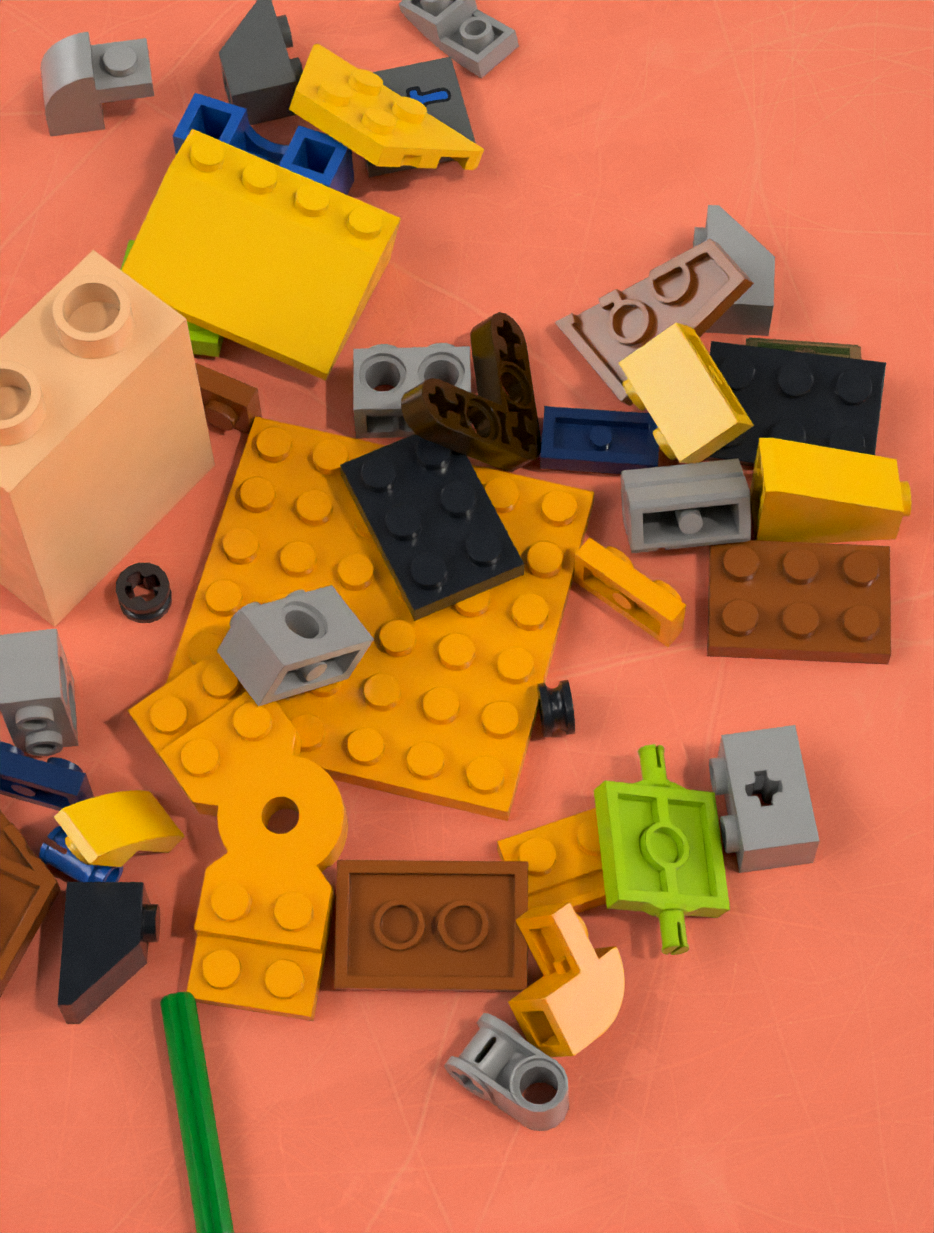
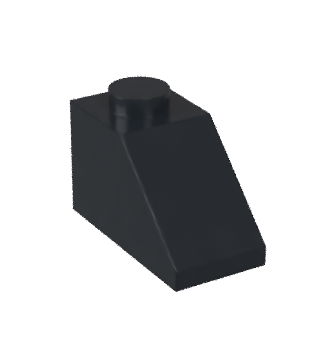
M67 882L58 1007L67 1024H80L147 964L148 942L159 941L160 907L159 904L150 903L144 882Z

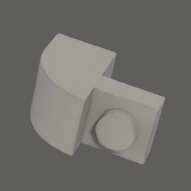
M82 32L68 36L55 43L47 50L41 61L40 68L45 116L50 136L104 130L102 103L154 96L146 38L91 45L89 33Z

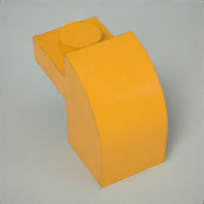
M570 902L532 907L515 919L543 976L508 1001V1004L530 1044L549 1057L575 1056L607 1031L616 1019L622 1004L625 988L621 956L617 946L593 948L588 939V929L581 917L575 913Z

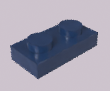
M544 406L540 469L621 474V471L658 467L659 445L653 436V431L658 426L650 413Z
M0 741V794L58 811L77 802L94 797L87 775L83 773V770L78 765L57 757H50L47 762L26 757L19 748Z

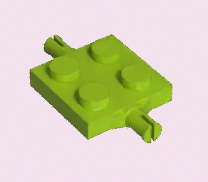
M652 744L638 749L642 781L624 783L605 780L594 789L607 909L641 911L659 918L662 953L667 955L671 952V955H678L689 950L685 916L718 918L730 910L715 792L689 790L674 782H670L666 774L664 747L662 745L656 747V744Z

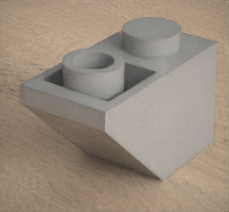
M708 205L705 227L694 228L693 247L708 239L717 242L754 284L706 332L769 336L774 307L775 256L719 205Z

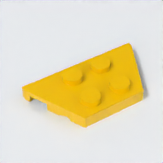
M318 43L313 45L291 101L290 111L379 167L409 165L417 168L436 169L441 157H451L464 170H474L478 167L484 152L482 147L428 114L426 107L419 101L400 96L384 86L383 80L375 73L354 67Z

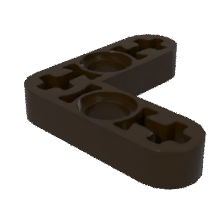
M498 312L474 326L470 333L478 395L442 380L429 378L404 393L401 398V410L408 426L421 438L502 470L513 472L539 457L541 453V436L525 336L520 326L512 317L506 313ZM469 420L472 422L473 426L475 427L476 432H475L474 429L472 428V426H471Z

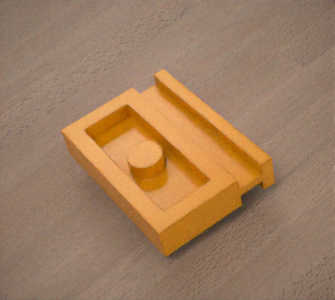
M596 807L497 841V851L501 861H528V910L537 906L570 902L577 914L606 904Z

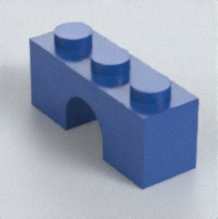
M198 93L193 95L173 134L176 154L190 131L194 129L346 195L354 182L352 150L328 134L298 125L289 145L276 144L260 136L251 127L246 108Z

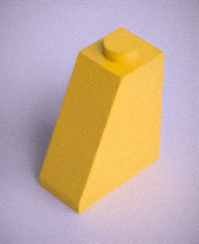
M759 438L750 487V507L754 540L838 543L897 538L902 518L910 516L912 506L910 485L908 481L899 480L897 459L777 438Z

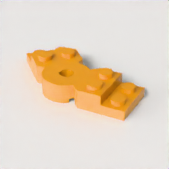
M216 649L127 710L199 814L217 816L220 837L228 851L206 867L194 927L198 935L186 992H190L194 996L196 1003L314 1021L336 901L332 886L322 872L338 860L345 846L348 833L346 808L339 789L331 776L315 762L299 756L302 742L298 731L279 704L274 701L258 706ZM292 809L299 813V821L291 831L276 834L267 829L268 821L276 811Z

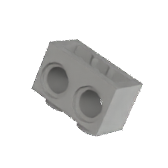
M435 343L428 347L397 348L389 344H378L370 348L353 349V410L356 438L408 437L415 434L403 417L401 398L405 392L429 378L439 379L471 392L470 346L455 347L448 343ZM379 385L395 387L389 391H376L373 389Z
M57 629L0 635V711L15 747L34 756L54 755L59 753L63 747L79 746L74 678Z

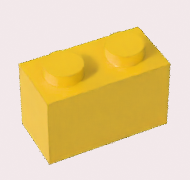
M675 323L619 362L628 378L623 381V387L627 395L639 410H648L658 426L653 431V436L661 450L671 460L677 458L682 463H700L754 426L692 327Z

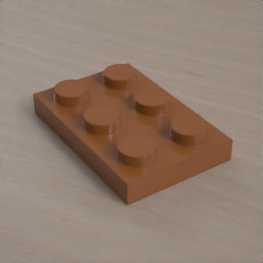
M761 540L710 545L707 656L888 665L891 657L890 546Z
M337 860L334 988L336 990L522 992L527 988L528 944L515 919L528 911V861Z

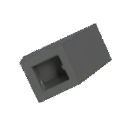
M257 0L219 51L223 84L228 102L247 109L250 125L297 115L290 111L289 107L303 69L299 57L289 59L286 48L293 47L289 23L286 15L276 16L272 0Z

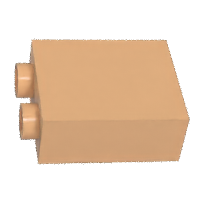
M94 250L0 338V584L55 627L215 466L187 319Z

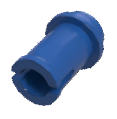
M61 826L53 829L47 837L66 849L67 853L63 854L44 842L41 846L39 858L44 864L51 865L78 882H118L122 875L123 866L87 865L76 858L65 843V838L68 835Z

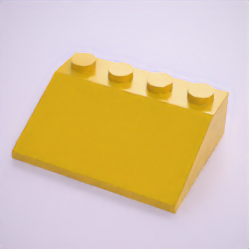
M192 129L170 164L121 271L185 317L188 322L326 381L390 261L401 218Z

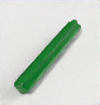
M190 992L169 994L161 999L160 1005L197 1233H234L196 1001Z

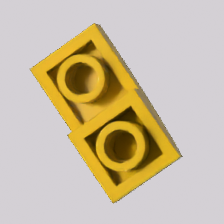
M146 790L120 791L92 797L62 808L54 816L55 820L68 835L65 838L68 849L76 858L87 865L122 867L137 851L169 853L185 837L153 794Z

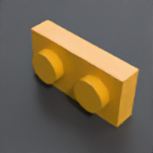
M590 537L575 553L573 581L667 647L683 631L686 604L682 602L680 595L669 584L661 580H650L634 569L631 560L623 552L612 546L604 548Z

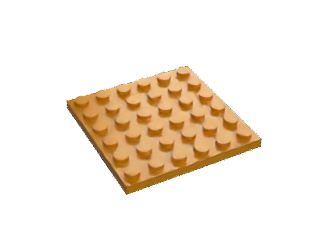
M255 416L166 684L219 648L231 628L229 625L231 618L247 604L253 602L264 604L283 599L297 590L308 592L332 585L374 640L348 679L276 701L298 731L302 742L299 756L318 764L333 780L508 821L538 712L539 695L537 684L546 682L574 578L575 553L583 545L594 504V492L472 465L524 563V575L414 621L341 477L340 471L341 464L387 445Z

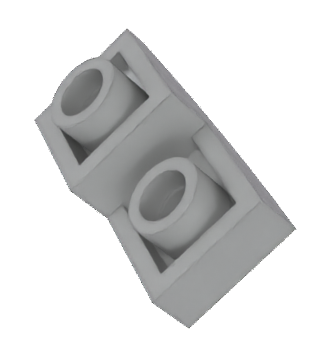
M402 0L399 3L401 12L426 38L454 61L480 78H483L519 47L516 31L478 10L475 0Z

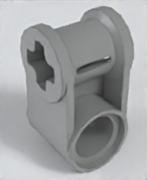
M483 1013L477 1021L478 1032L459 1057L451 1056L444 1065L446 1071L468 1091L491 1102L520 1122L524 1127L534 1131H546L555 1128L565 1119L569 1110L568 1077L564 1068L555 1059H552L527 1042L507 1023L489 1013ZM537 1082L547 1083L557 1091L555 1097L544 1104L528 1102L522 1094L528 1086Z

